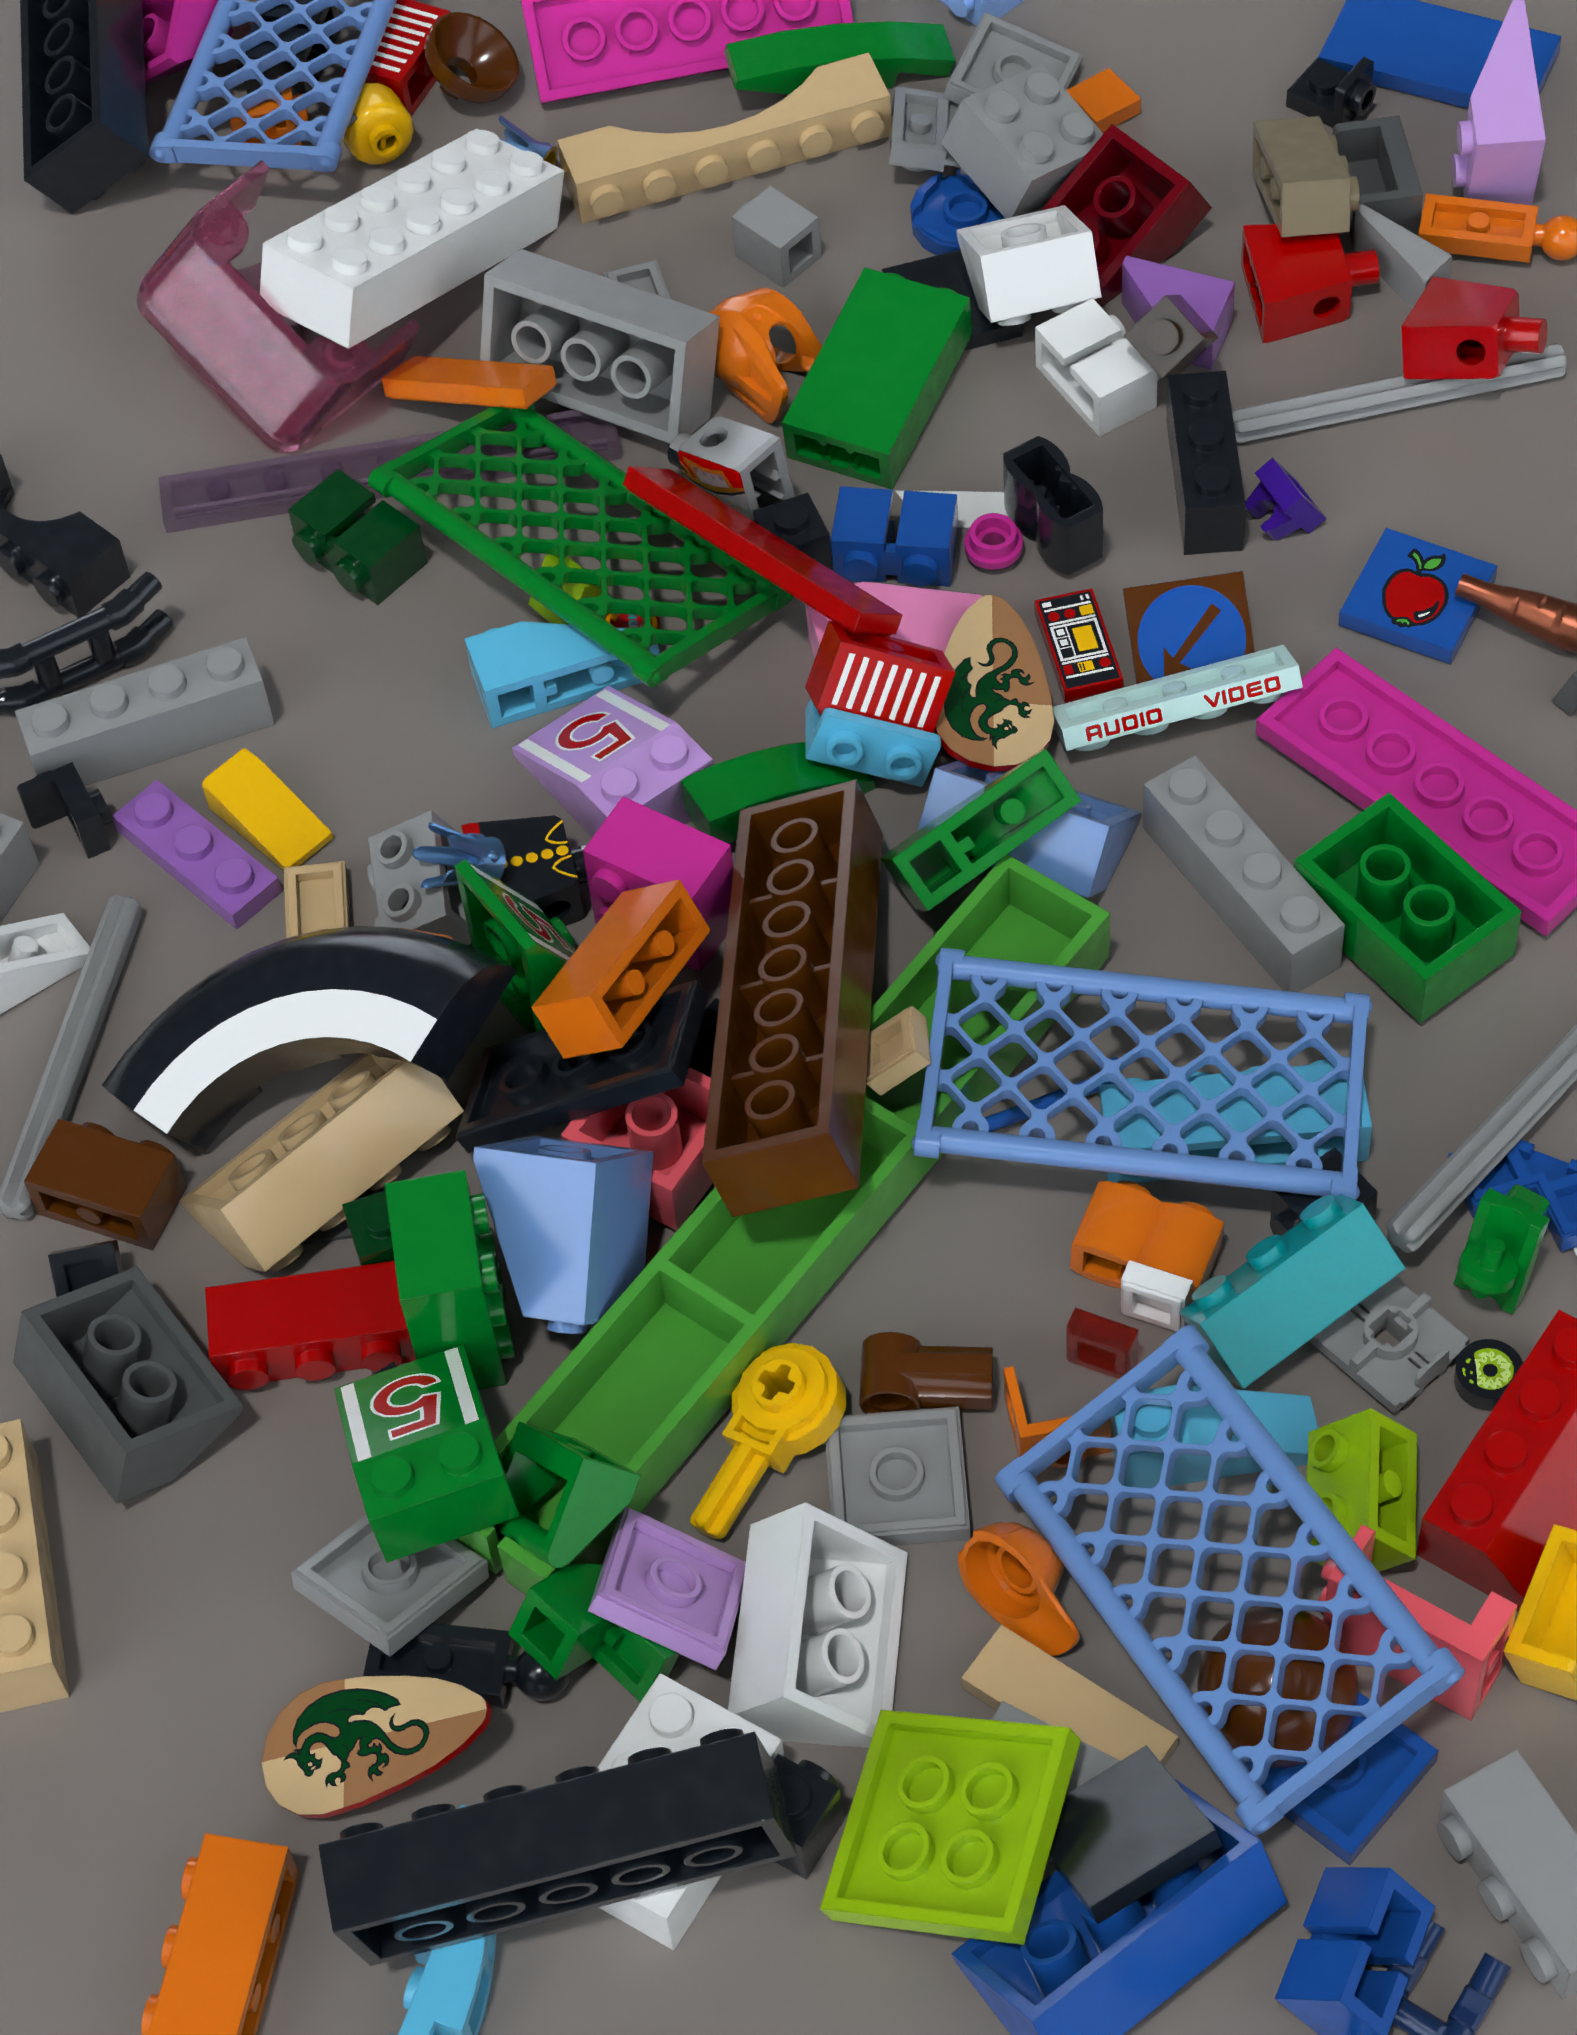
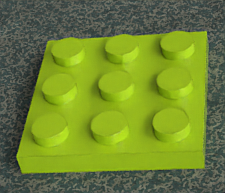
M880 1710L820 1910L832 1921L1024 1945L1081 1739L1070 1727Z

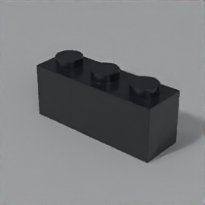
M1226 371L1168 375L1166 423L1184 555L1243 551L1245 499Z

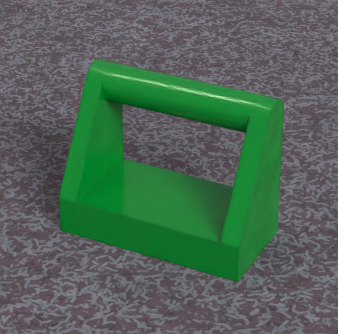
M519 1421L503 1466L520 1516L493 1527L496 1532L504 1537H509L525 1550L554 1568L565 1567L632 1501L641 1475L576 1438ZM563 1478L567 1480L549 1531L523 1516L545 1493Z

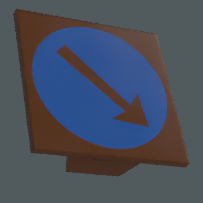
M1243 571L1123 589L1136 684L1254 653Z

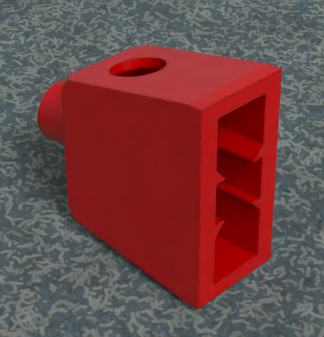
M1276 224L1243 226L1241 268L1262 343L1274 342L1344 322L1350 316L1352 287L1379 283L1380 271L1376 251L1372 249L1344 254L1338 233L1281 237Z
M1432 277L1401 326L1404 379H1493L1499 377L1514 352L1542 354L1544 352L1547 341V321L1543 318L1519 317V294L1513 288Z

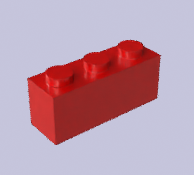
M395 1261L205 1287L209 1359L230 1388L253 1390L263 1387L268 1382L294 1378L316 1381L326 1379L337 1372L365 1368L371 1371H379L393 1361L399 1366L401 1363L416 1360L399 1300Z

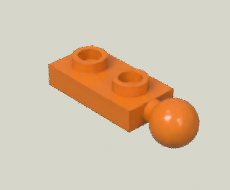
M1429 193L1425 195L1418 236L1447 253L1530 263L1532 247L1538 246L1542 247L1546 255L1555 260L1565 261L1577 256V219L1572 216L1558 215L1548 220L1545 224L1537 223L1539 206Z

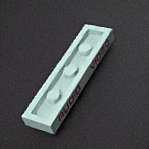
M1283 644L1053 706L1054 729L1066 751L1073 749L1078 751L1097 750L1106 746L1110 739L1132 733L1137 735H1153L1165 730L1169 723L1191 717L1200 720L1216 718L1224 714L1228 707L1251 701L1257 704L1275 702L1286 692L1303 688L1299 665Z

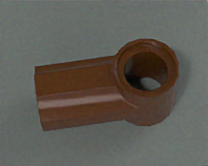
M880 1332L870 1335L863 1341L859 1406L865 1414L959 1406V1409H992L993 1347L922 1346L920 1341L913 1336L898 1332Z

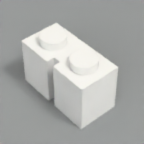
M1091 298L1036 326L1035 354L1036 367L1092 430L1101 437L1157 408V381L1160 380V376L1123 336L1126 334V331L1121 321L1115 315H1108Z

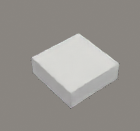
M1129 1260L1121 1278L1120 1312L1123 1315L1177 1332L1182 1327L1187 1326L1179 1312L1192 1303L1193 1280Z

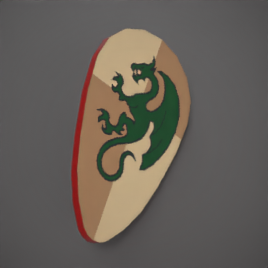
M985 595L965 611L953 629L944 652L956 673L934 732L940 736L941 745L948 754L967 766L990 772L1010 771L1049 746L1054 726L1052 699L1040 655L1033 637L1021 617L1001 597Z
M361 1676L323 1682L296 1696L280 1711L266 1736L261 1761L265 1786L279 1806L302 1818H329L366 1806L439 1770L466 1750L487 1728L491 1721V1706L486 1699L466 1687L438 1678Z

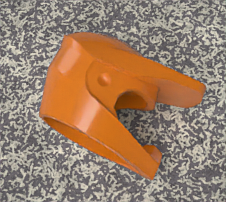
M760 287L726 298L709 311V313L720 316L714 375L722 380L730 391L766 423L772 424L784 413L789 393L787 384L778 370L808 373L822 345L801 311L788 298L776 290ZM776 325L785 326L790 331L795 340L796 354L786 353L771 344L769 336L771 328Z

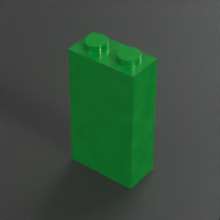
M864 267L782 421L787 458L893 490L970 340V335L973 332L970 297L960 295L948 288H936L911 281L896 273H883Z

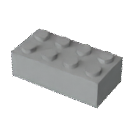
M519 249L484 275L480 360L552 365L557 385L542 396V399L671 444L677 435L681 433L691 435L710 419L720 316Z

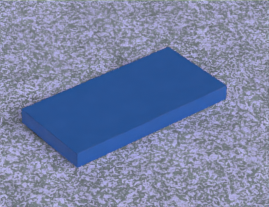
M1346 0L1318 59L1346 72H1350L1363 57L1374 61L1372 84L1469 108L1470 97L1503 21L1418 0ZM1529 28L1540 95L1560 51L1562 36Z

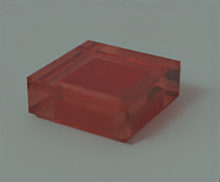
M1075 1307L1066 1327L1067 1360L1120 1379L1138 1363L1139 1329Z

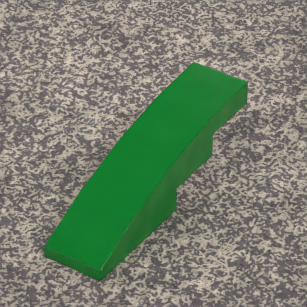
M895 21L837 23L780 31L729 43L724 51L735 89L789 95L802 85L817 67L865 53L870 54L886 88L893 87L899 72L949 77L956 62L943 24Z

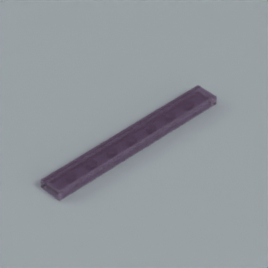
M577 410L542 415L606 460L621 459L616 424ZM511 423L498 431L511 432L516 430L517 426ZM445 431L158 477L162 517L166 533L288 514L289 508L337 469H340L374 493L375 499L385 498L368 485V478L371 472L380 465L398 458ZM470 445L456 454H472L475 452V448L473 445ZM545 445L537 448L522 449V455L528 459L555 460L558 457L557 453ZM481 446V452L487 456L514 457L516 455L515 449L510 446ZM448 467L439 469V475L445 479L472 480L475 478L474 472L469 469ZM428 468L408 480L417 477H431L433 470ZM485 470L480 473V477L484 481L515 477L513 473Z

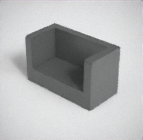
M1400 116L1334 125L1332 135H1335L1337 140L1339 156H1346L1349 175L1356 176L1358 180L1359 205L1363 204L1418 235L1423 192ZM1350 211V235L1352 242L1354 237L1355 211Z

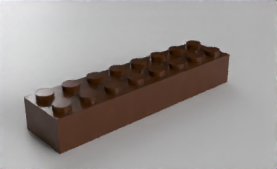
M857 779L740 810L702 1164L732 1217L859 1188L883 833Z

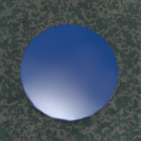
M956 169V175L945 178L942 177V173L930 177L916 190L910 205L913 235L925 250L934 255L960 250L956 233L957 229L1005 219L968 175L960 174V169Z

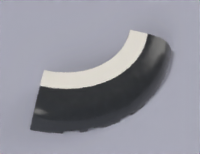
M354 926L323 929L286 938L238 958L216 970L182 994L154 1019L129 1047L102 1086L122 1103L166 1134L207 1151L233 1117L251 1100L263 1092L260 1086L287 1070L295 1073L318 1063L344 1058L345 1054L364 1053L408 1062L448 1081L517 972V969L478 948L456 940L402 928Z

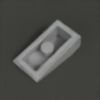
M1363 204L1359 205L1358 211H1355L1353 249L1356 252L1372 249L1376 251L1380 277L1411 309L1432 277L1450 279L1451 254Z

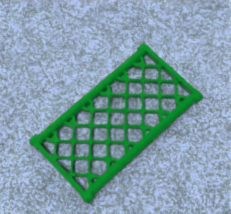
M534 404L527 409L490 407L398 458L380 465L371 472L368 478V485L385 498L393 497L622 661L632 669L631 673L633 676L650 688L668 679V676L770 613L778 611L789 604L794 598L793 595L628 491L623 485L626 476L625 472L535 411ZM511 423L517 426L516 430L511 432L498 431ZM470 445H473L475 448V452L472 454H456ZM545 445L557 453L558 457L555 460L528 459L522 455V449L537 448ZM481 446H510L515 449L516 455L514 457L487 456L481 452ZM444 467L469 469L474 472L475 478L472 480L445 479L439 475V469ZM428 468L433 470L431 477H417L408 480ZM485 470L511 472L515 475L516 481L514 483L486 482L481 479L480 473ZM526 473L552 475L557 479V485H528L522 481V475ZM587 474L600 484L596 489L569 488L564 485L563 478ZM445 493L469 495L474 499V505L470 507H455L450 510L439 502L437 498ZM486 496L510 498L515 501L516 508L512 510L485 508L480 504V499ZM527 499L552 501L557 505V511L553 513L527 511L522 507V501ZM568 502L593 504L598 507L599 514L595 516L569 514L564 511L563 504ZM629 503L642 512L641 516L636 519L608 516L605 513V507ZM483 523L508 524L516 529V535L491 539L479 530V526ZM525 526L550 527L557 531L558 537L556 539L528 538L522 534V528ZM564 530H592L599 534V541H570L564 537ZM670 532L682 540L684 546L681 548L654 547L648 543L647 536L662 535ZM606 533H634L641 538V544H612L606 540ZM524 553L551 554L557 557L558 565L539 567L534 570L521 560V556ZM564 557H594L599 560L600 568L595 570L570 568L565 565ZM606 560H636L641 564L642 571L636 573L612 571L606 566ZM653 561L678 563L683 567V574H655L649 570L648 563ZM713 562L727 572V576L724 578L697 577L690 572V566ZM567 583L593 584L600 588L601 595L598 597H584L577 600L565 592L563 586ZM607 587H636L642 591L643 598L640 600L615 599L607 594ZM649 590H678L684 594L685 601L682 603L654 601L649 596ZM691 593H720L726 597L727 605L697 604L693 602ZM758 593L738 606L734 603V595ZM612 613L638 615L642 617L644 626L641 628H627L620 631L607 622L606 617ZM653 616L681 618L686 623V630L655 629L650 624V618ZM695 619L714 620L697 631L693 628V620ZM654 644L673 645L656 656L649 652L650 647Z

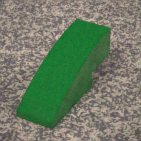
M805 742L785 744L751 752L712 765L681 780L684 809L697 829L728 844L737 840L739 814L742 809L857 779L863 794L876 789L875 781L870 774L806 759Z

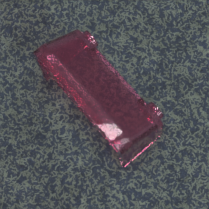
M261 160L197 211L144 275L137 292L136 301L142 316L263 443L276 451L291 452L303 447L376 386L384 376L401 365L421 326L414 319L410 320L376 350L372 351L363 341L348 349L322 335L308 345L230 264L231 261L242 253L246 246L249 228L243 216L255 208L270 169Z

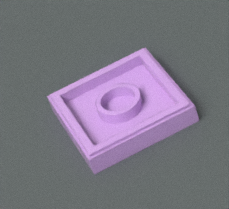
M625 1507L616 1522L588 1612L716 1670L726 1655L742 1596L746 1562L634 1509Z

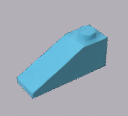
M521 621L501 628H492L481 634L464 639L471 675L492 729L587 700L607 686L620 690L643 683L632 675L630 667L568 624ZM617 628V629H619L620 631H622V630L627 629V628ZM658 644L650 647L649 652L655 656L659 654Z
M1177 1385L1147 1389L1143 1393L1170 1394L1176 1389ZM1193 1386V1392L1200 1390L1197 1386ZM1236 1390L1295 1466L1307 1465L1308 1432L1318 1428L1311 1397L1307 1395ZM1149 1404L1141 1406L1136 1413L1132 1438L1149 1441H1161L1166 1438L1170 1426L1172 1406ZM1211 1404L1202 1408H1190L1184 1413L1179 1436L1180 1443L1206 1445L1214 1440L1217 1428L1223 1419ZM1126 1406L1111 1417V1438L1116 1437L1122 1430ZM1234 1434L1232 1436L1231 1442L1239 1441V1439ZM1113 1449V1454L1116 1463L1117 1449ZM1133 1452L1128 1458L1124 1486L1139 1488L1155 1487L1160 1481L1164 1453ZM1188 1454L1179 1456L1174 1464L1171 1486L1208 1480L1211 1457ZM1249 1454L1242 1458L1227 1459L1222 1465L1220 1478L1257 1473L1263 1470Z

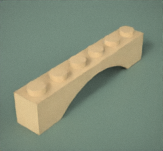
M861 54L817 67L802 85L782 101L754 116L726 126L697 132L653 133L632 131L609 125L559 139L557 144L561 169L564 170L563 182L581 224L890 137L892 119L891 96L870 54Z

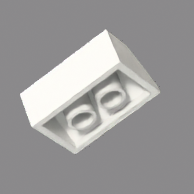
M806 1502L750 1524L728 1710L782 1739V1742L869 1748L880 1710L892 1711L908 1553Z

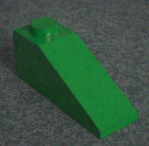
M1042 749L929 822L880 859L913 907L917 910L929 911L1082 800L1048 750Z

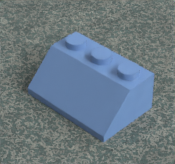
M959 760L935 768L918 830L1008 771L990 772L972 768ZM1075 790L1081 798V802L1019 845L1008 855L1083 898H1090L1106 890L1139 824L1142 812ZM998 861L994 863L992 866H990L989 872L998 863Z

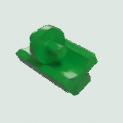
M1514 1185L1506 1195L1489 1188L1480 1199L1465 1249L1462 1251L1457 1265V1273L1453 1284L1464 1290H1470L1471 1294L1479 1299H1486L1490 1296L1498 1303L1502 1310L1513 1315L1522 1303L1550 1220L1546 1217L1550 1202L1545 1197L1521 1185Z

